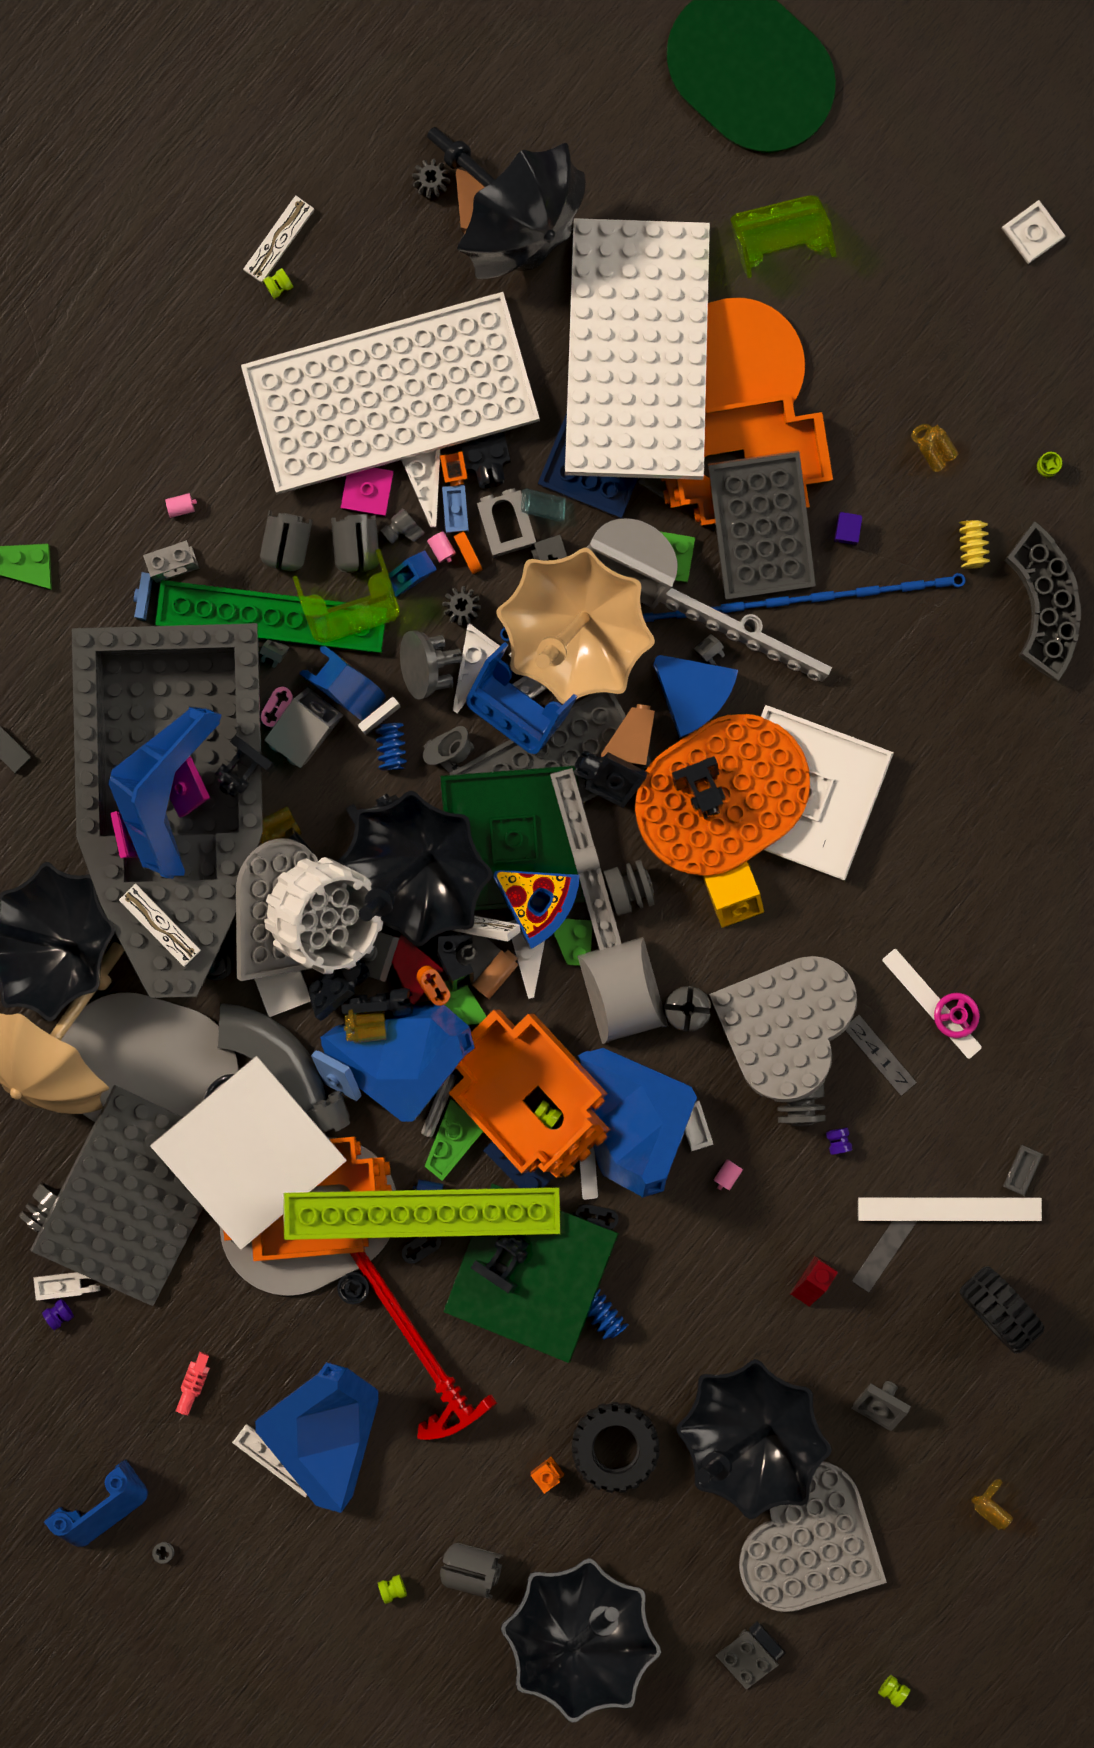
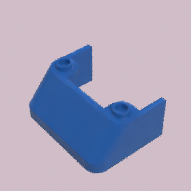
M504 642L486 659L466 698V702L473 712L525 751L536 754L545 746L565 720L578 696L573 694L563 705L552 701L545 708L540 706L509 682L512 677V670L501 660L508 647V644Z

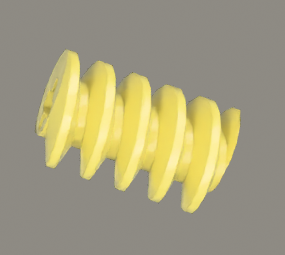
M979 520L959 522V524L965 525L959 529L961 534H965V536L960 538V542L966 544L960 547L962 552H966V554L961 556V560L967 562L961 565V568L973 569L983 567L984 564L990 562V559L983 558V555L989 553V550L983 549V546L989 544V541L982 540V537L989 535L988 532L982 531V528L988 526V523Z

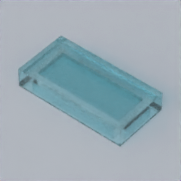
M526 488L522 490L521 512L561 522L565 517L566 498Z

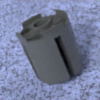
M269 510L260 552L261 561L269 567L279 568L289 523L282 570L296 571L302 568L313 519H309V523L302 521V516L279 513L278 516H273L272 511Z
M367 514L349 515L336 522V517L331 518L334 557L337 569L345 573H354V571L366 572L376 568L380 561L376 515L371 516V519L367 518Z
M691 986L679 987L673 990L666 998L664 1005L665 1016L668 1022L678 1030L696 1031L702 1028L710 1018L711 1002L707 995L699 988ZM686 1002H690V1006L693 1005L694 1008L693 1012H689V1015H685L684 1011H680L681 1005L685 1006Z
M454 1543L444 1554L442 1562L445 1564L440 1570L441 1582L447 1588L492 1599L493 1595L489 1593L492 1586L498 1584L502 1564L498 1563V1559L503 1557V1555L461 1543Z

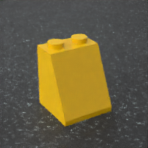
M747 861L728 872L702 876L721 928L764 913L761 895Z

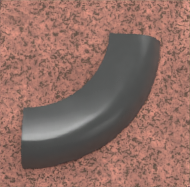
M1034 521L1004 561L1012 567L1022 580L1031 604L1030 633L1019 657L1045 676L1059 681L1070 663L1078 641L1081 604L1077 581L1065 554L1062 553L1048 532Z
M220 1003L217 1049L234 1051L250 1059L258 1056L305 1112L312 1109L314 1103L327 1100L323 1081L312 1057L302 1043L288 1029L276 1020L253 1009L235 1004Z

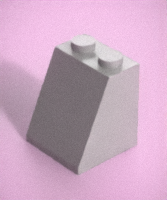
M306 688L291 701L265 741L271 749L287 757V760L292 765L301 768L313 756L343 717V714L312 690Z

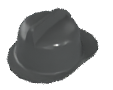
M458 726L431 740L423 752V759L429 765H437L445 761L459 764L475 750V747L468 738L467 729L463 726Z

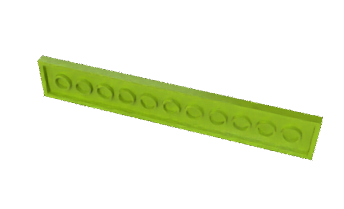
M559 1188L283 1193L284 1240L560 1234Z

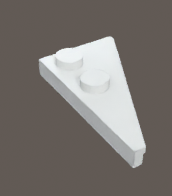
M440 449L401 460L430 527H436Z
M470 623L467 626L463 658L454 699L453 711L457 714L466 703V698L486 659L500 647Z
M515 920L509 921V923L516 924ZM520 932L512 938L527 996L530 999L535 994L545 941L529 949Z

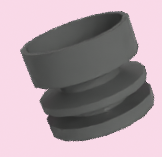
M641 860L635 861L636 872L632 871L630 863L626 864L627 875H622L618 867L603 871L617 916L632 912L631 901L634 900L640 909L644 908L641 900L646 897L649 906L655 905L652 882L648 870L643 866Z
M824 1083L810 1096L798 1101L787 1102V1105L777 1107L778 1111H788V1116H778V1123L801 1126L826 1121L825 1115H815V1110L825 1109V1105L815 1104V1099L825 1097Z
M41 1182L32 1195L39 1202V1205L27 1203L26 1208L30 1212L23 1210L19 1215L20 1218L31 1229L39 1233L60 1191Z

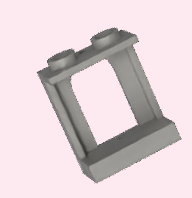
M509 489L503 491L502 496L495 498L493 495L485 496L480 499L481 502L477 503L493 558L534 546V543H536L521 490ZM509 501L514 507L523 537L501 543L493 519L492 507L495 504Z
M187 540L143 555L150 577L156 583L200 569L192 546L189 547Z

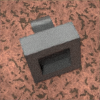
M712 634L694 648L700 657L712 665L716 664L713 657L717 653L722 657L725 656L722 651L724 646Z
M268 639L260 651V654L263 655L261 662L264 663L267 658L274 660L272 667L275 668L287 655L290 647L276 640Z

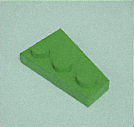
M50 545L0 546V576L52 590Z
M452 1099L449 1102L425 1167L442 1181L483 1132L462 1107Z

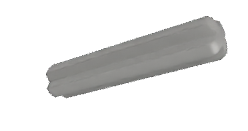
M451 1073L438 1090L422 1128V1135L427 1137L433 1136L449 1098V1092L456 1081V1075Z

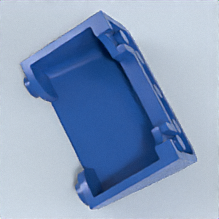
M125 1459L116 1465L115 1469L105 1478V1487L110 1493L108 1498L83 1516L77 1509L67 1512L60 1507L44 1523L56 1536L74 1546L83 1547L143 1504L148 1496V1491Z

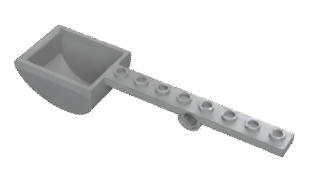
M616 519L601 526L594 534L590 544L586 547L612 571L626 577L635 578L641 583V603L654 609L661 602L668 609L678 610L684 613L690 620H698L706 624L707 628L713 631H720L726 634L729 639L740 641L746 644L749 649L766 654L771 660L787 664V667L791 670L807 674L814 681L822 682L829 675L832 667L762 633V621L756 615H746L739 622L671 588L677 575L676 554L667 538L653 526L635 519ZM744 625L749 626L752 632H748Z
M573 768L552 773L550 776L577 872L580 875V883L599 950L578 955V960L601 1042L605 1044L612 1040L668 1026L644 938L641 937L621 943Z

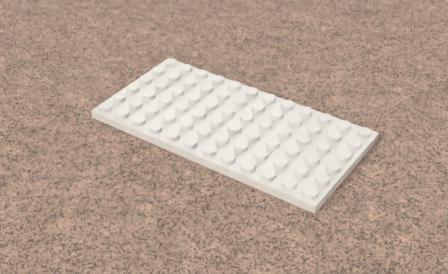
M574 218L565 475L703 480L710 223Z
M503 292L241 365L276 494L540 421Z

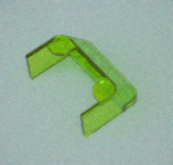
M804 196L737 213L731 217L738 253L747 278L752 277L751 267H756L762 262L764 253L806 243L807 247L814 251H820L827 247L831 256H836L832 226L817 196Z
M377 549L376 553L383 572L377 573L369 579L368 588L371 595L327 609L322 597L318 595L305 597L299 578L297 576L293 577L312 636L316 641L327 643L397 619L400 608L380 549Z

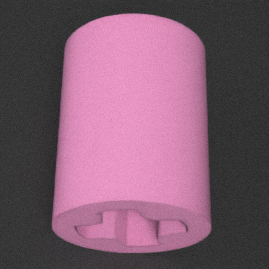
M190 493L165 499L170 518L195 512L193 504H197L196 499L192 500Z
M444 531L427 540L439 563L445 560L448 563L452 561L451 557L456 552Z
M727 1159L714 1178V1181L719 1184L717 1188L721 1190L724 1187L730 1191L743 1169Z

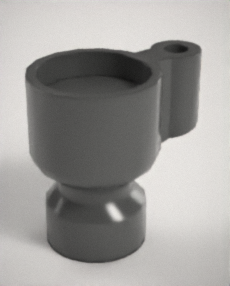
M404 508L392 517L391 525H386L380 530L392 544L398 539L400 534L415 542L425 533Z

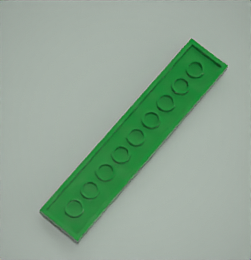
M161 580L155 625L257 623L258 638L382 653L387 607Z

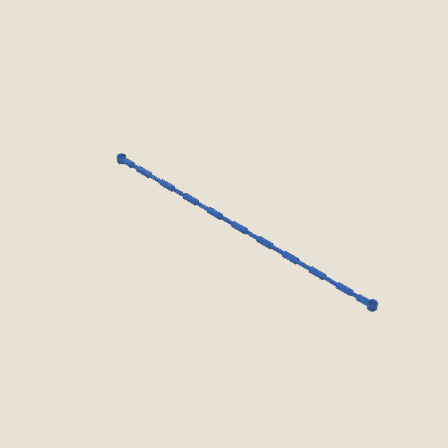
M957 573L952 577L936 578L934 581L924 582V580L884 587H879L878 585L842 592L811 593L808 596L792 598L786 596L750 603H727L711 608L721 613H729L764 606L767 608L787 606L789 603L829 601L848 596L879 595L881 592L902 590V592L921 590L932 586L936 588L946 586L959 588L964 585L965 577ZM956 576L962 579V583L959 585L954 582ZM678 610L653 614V612L642 614L645 622L672 617L677 619L687 618L684 613ZM503 628L500 632V637L503 641L508 642L509 638L506 639L503 637V632L506 631V629Z

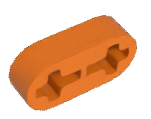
M463 531L455 535V541L472 575L483 570L465 532Z
M431 966L421 967L417 973V980L427 997L435 1005L441 1006L446 1004L450 998V991L440 974ZM428 973L430 974V978H431V980L433 981V982H431V983H429V982L426 980V979H427L426 975H427ZM436 988L441 991V992H440L441 996H440L439 998L436 997V996H437V993L435 992V989H436Z

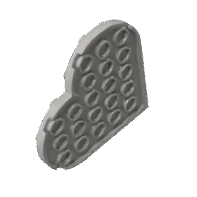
M281 838L265 842L252 851L241 866L236 882L237 979L240 981L312 969L306 968L278 951L273 945L275 939L272 933L265 929L264 919H267V896L272 893L283 871L287 873L297 866L298 861L306 858L313 862H318L315 854L297 841Z
M815 956L792 960L709 994L746 1082L757 1094L774 1099L777 1102H793L804 1099L822 1086L832 1065V1051L829 1041L841 1035L848 1028L857 1008L855 985L847 971L834 961Z
M824 1461L820 1464L812 1478L808 1503L802 1506L789 1504L771 1508V1520L761 1524L750 1533L740 1552L739 1570L746 1590L757 1602L775 1611H795L887 1583L855 1483L841 1468Z

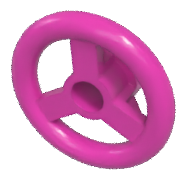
M962 993L948 994L935 1007V1023L938 1029L948 1037H966L976 1029L979 1023L980 1014L978 1006L968 995ZM951 1000H958L957 1006L953 1007L948 1014L941 1015V1011L946 1003ZM965 1003L971 1007L973 1013L970 1025L966 1021L968 1012L964 1008ZM955 1011H959L961 1013V1018L959 1020L954 1018ZM951 1020L954 1024H960L964 1030H949L942 1021Z

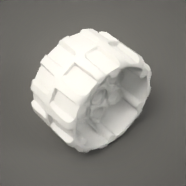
M326 857L321 858L318 862H313L306 858L298 861L297 866L287 873L283 871L278 877V883L272 893L268 894L266 899L268 910L267 919H264L265 929L272 933L275 939L273 941L274 947L306 968H313L323 974H332L334 970L341 968L349 970L355 967L356 962L366 953L370 954L375 947L373 943L377 934L382 930L383 921L378 916H374L367 922L359 917V910L365 905V896L371 890V881L366 876Z

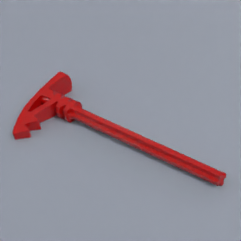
M350 1253L436 1383L435 1392H442L441 1401L449 1403L440 1418L437 1414H433L428 1419V1425L425 1421L419 1424L417 1438L430 1440L450 1436L493 1408L497 1402L492 1395L485 1397L476 1409H474L472 1404L466 1405L468 1398L466 1395L460 1396L462 1389L460 1386L453 1385L455 1383L454 1377H448L366 1253ZM456 1413L460 1423L448 1427V1421Z

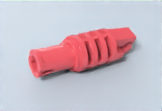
M199 1352L196 1363L190 1362L181 1385L183 1393L176 1412L189 1415L195 1397L200 1395L210 1369L206 1367L209 1358L208 1354Z

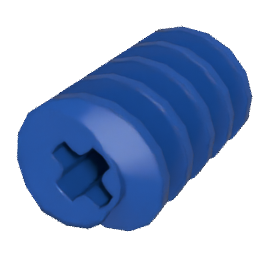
M388 723L379 725L381 728L376 729L375 732L382 735V737L377 738L376 742L383 744V746L378 747L377 751L384 753V755L379 756L378 761L385 762V764L379 766V770L406 769L401 767V765L406 763L407 760L400 758L401 755L406 753V750L399 749L400 746L405 744V741L398 739L404 735V732L398 731V728L404 726V724Z
M598 1289L588 1317L594 1316L591 1322L592 1325L600 1324L597 1332L606 1331L603 1339H612L629 1324L620 1325L624 1318L622 1316L615 1318L618 1312L617 1309L609 1311L612 1303H603L606 1295L598 1296L601 1290Z

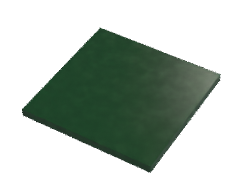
M575 765L440 776L443 811L463 814L469 818L473 843L482 860L491 868L493 875L496 871L500 870L578 875L550 776L552 773L573 768L574 772ZM574 774L579 790L578 776ZM493 876L480 892L475 910L508 908ZM580 879L574 903L586 902Z
M493 1183L490 1189H506ZM560 1210V1234L519 1235L529 1246L526 1250L528 1252L527 1258L522 1264L519 1263L509 1278V1280L518 1285L514 1293L505 1292L471 1269L475 1260H481L485 1264L490 1262L497 1251L494 1245L501 1235L472 1236L443 1312L570 1363L619 1233ZM505 1250L499 1262L508 1267L513 1259V1255Z

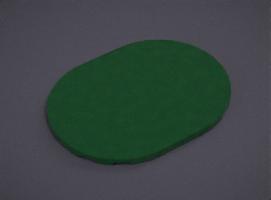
M692 0L681 11L672 26L667 44V66L673 85L690 107L734 145L761 153H775L787 150L807 141L825 122L833 104L836 86L831 58L821 41L777 0Z

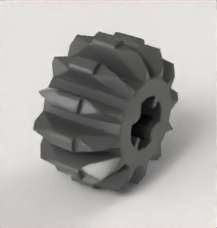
M435 159L431 160V165H428L427 161L423 160L424 168L416 165L415 169L418 173L412 174V179L417 180L413 183V187L419 188V195L427 191L426 196L430 199L431 193L434 192L438 198L440 197L438 190L446 192L447 188L445 185L450 184V179L447 178L450 174L449 170H443L444 163L442 162L436 166ZM430 175L432 177V175H435V182L432 183L431 180V183H428L427 176Z
M465 586L461 587V593L459 594L457 589L453 588L452 591L455 596L452 597L447 593L445 597L450 602L442 603L443 607H450L444 611V615L452 614L449 619L451 623L458 617V625H462V618H466V622L469 624L471 623L470 615L474 618L478 617V614L473 610H481V605L473 604L478 602L480 598L479 596L471 598L474 593L472 589L465 594ZM462 600L463 603L465 601L468 603L465 606V611H461L460 608L459 610L456 609L458 601Z

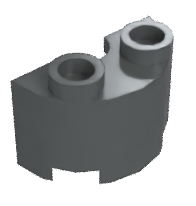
M341 1091L329 1094L327 1100L314 1103L313 1108L306 1112L323 1133L335 1129V1132L350 1124V1116Z

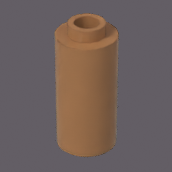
M501 950L472 986L490 999L518 966L516 960L518 958L509 950L505 953Z

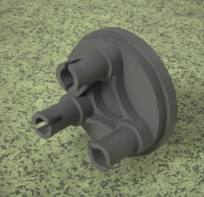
M414 630L406 632L402 638L400 646L402 675L409 692L416 699H425L432 695L435 690L453 687L452 676L450 674L438 676V669L443 668L444 665L461 663L462 656H453L462 654L460 649L441 651L445 649V639L442 635L428 637L425 633Z

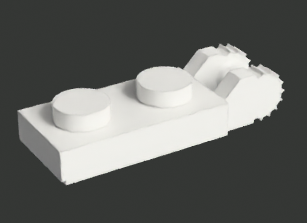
M78 1272L34 1277L36 1300L82 1295V1293L100 1291V1285L82 1287L81 1279L91 1278Z

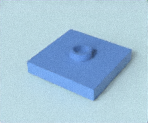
M317 1050L311 1055L325 1085L341 1091L342 1094L355 1101L362 1096L350 1067Z

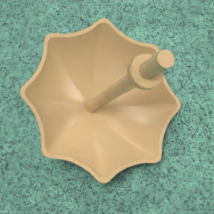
M582 548L568 557L557 560H527L524 564L523 575L517 589L497 609V616L506 629L511 645V670L515 674L538 681L548 688L562 704L573 694L577 695L576 699L592 693H623L626 690L628 677L634 664L655 643L654 636L648 629L641 611V583L635 578L623 576L606 567L589 548Z
M117 942L112 943L103 957L101 982L98 990L108 988L111 983V978L108 974L125 951L123 946ZM94 993L82 995L74 999L51 1034L43 1031L21 1014L6 1015L0 1013V1084L12 1098L20 1099L28 1106L34 1108H42L65 1114H83L103 1108L100 1096L103 1092L109 1090V1087L90 1070L75 1047L61 1041Z

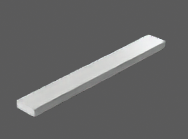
M858 1197V1221H1042V1198Z

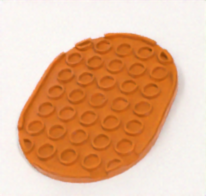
M726 298L708 303L705 408L788 394L792 395L794 403L804 379L805 358L800 339L790 322L774 308L753 299Z
M751 714L722 716L711 720L666 749L652 761L646 769L647 778L637 790L635 814L639 831L646 845L666 865L680 872L698 876L725 873L742 865L781 839L795 826L803 814L809 798L810 775L808 763L797 741L780 725ZM714 756L718 763L719 775L712 777L717 788H722L725 800H723L722 808L719 809L720 814H714L710 818L704 819V816L699 817L698 811L695 812L690 799L693 798L691 790L688 787L679 791L676 790L673 784L672 772ZM705 780L695 784L698 792L709 789Z

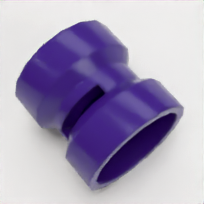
M848 1127L826 1132L827 1139L830 1140L831 1144L829 1147L831 1155L853 1150L852 1144L848 1141Z
M63 1299L57 1301L53 1308H47L42 1312L46 1322L54 1331L61 1327V1323L74 1318L71 1309Z

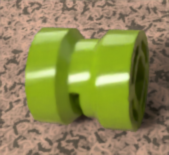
M282 268L276 271L274 276H268L263 279L274 299L279 297L284 290L289 291L293 288L291 281Z
M1055 452L1043 454L1037 462V471L1043 477L1056 475L1062 467L1061 457Z
M545 1100L541 1102L534 1112L550 1129H552L562 1114L558 1109H552Z
M400 1574L393 1576L392 1580L378 1582V1587L385 1604L392 1602L393 1598L398 1597L401 1599L407 1596Z
M890 1675L881 1685L878 1694L884 1698H889L891 1704L899 1707L907 1698L910 1688L899 1684L898 1680Z

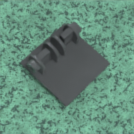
M744 1629L739 1634L740 1637L717 1653L716 1657L747 1690L779 1664L775 1661L774 1657L770 1656L764 1646L762 1647L761 1643L752 1636V1633Z

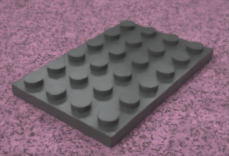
M799 450L708 464L725 599L816 586Z

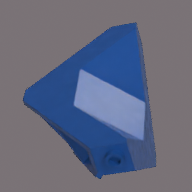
M189 707L185 713L113 768L110 775V789L142 866L160 873V876L173 879L174 876H184L185 874L166 810L175 772L220 724L222 714L207 708Z
M432 1001L415 1004L413 1013L409 1015L394 1016L390 1011L335 1026L320 1037L324 1054L350 1067L358 1087L402 1122H413L416 1120L465 1055L475 1048L470 1027L445 1005H435Z
M605 1048L585 1051L578 1055L577 1061L608 1093L603 1098L605 1102L598 1109H592L610 1129L606 1133L607 1139L599 1146L596 1144L593 1146L597 1164L603 1176L641 1197L664 1191L668 1174L697 1100L692 1087Z
M326 1362L317 1375L255 1421L256 1433L316 1506L341 1513L353 1497L378 1405V1390L348 1368Z

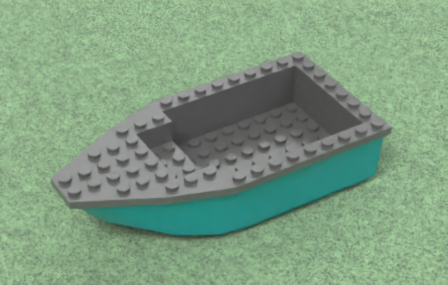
M258 624L72 628L76 837L100 904L108 920L114 924L115 933L149 997H197L235 918L236 882L241 866L250 853L259 847L263 834L261 766L259 765L247 780L249 783L247 789L242 794L237 793L234 798L229 794L222 793L215 784L217 779L215 773L222 764L228 766L239 750L230 743L235 735L261 754ZM189 707L207 708L222 714L220 724L190 756L210 798L186 816L179 818L169 797L166 814L185 869L184 876H174L173 879L160 876V873L143 867L139 857L120 858L111 813L119 811V808L109 786L110 775L113 768L185 713ZM239 761L231 773L241 779L249 768ZM134 884H137L201 950L185 967L119 901Z

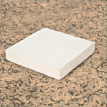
M1040 200L1002 226L1005 234L1028 264L1066 237Z
M392 697L359 723L358 726L367 735L401 706Z
M301 970L255 979L269 1017L311 1002Z

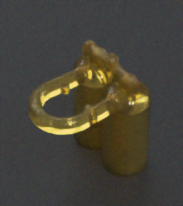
M922 424L913 430L911 438L919 444V450L933 471L942 470L946 466V461H951L957 457V449L945 430L938 425L933 428L929 424ZM921 430H928L925 432L926 435L922 439L921 437H917V434Z
M288 806L263 818L262 843L274 839H286L285 831L291 827L299 835L302 834Z
M353 1009L349 1010L348 1015H345L344 1031H346V1040L355 1043L387 1040L384 1011L354 1013Z
M999 1478L988 1487L982 1497L975 1495L972 1498V1502L975 1504L974 1509L998 1530L1001 1528L1004 1530L1011 1523L1013 1517L991 1499L1002 1484V1480Z

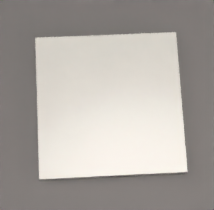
M765 705L761 717L780 725L793 736L801 747L809 767L810 793L804 812L795 826L781 839L764 849V851L845 881L894 752Z
M255 1056L150 1145L240 1250L283 1215V1193L310 1192L347 1161L258 1056Z

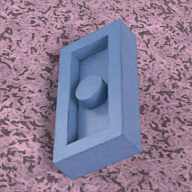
M465 485L442 487L446 533L468 532Z
M145 572L141 574L139 589L136 588L134 592V602H137L134 617L144 621L147 618L153 582L150 574Z

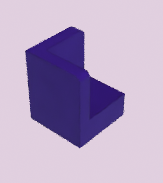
M840 512L834 542L857 545L862 516Z

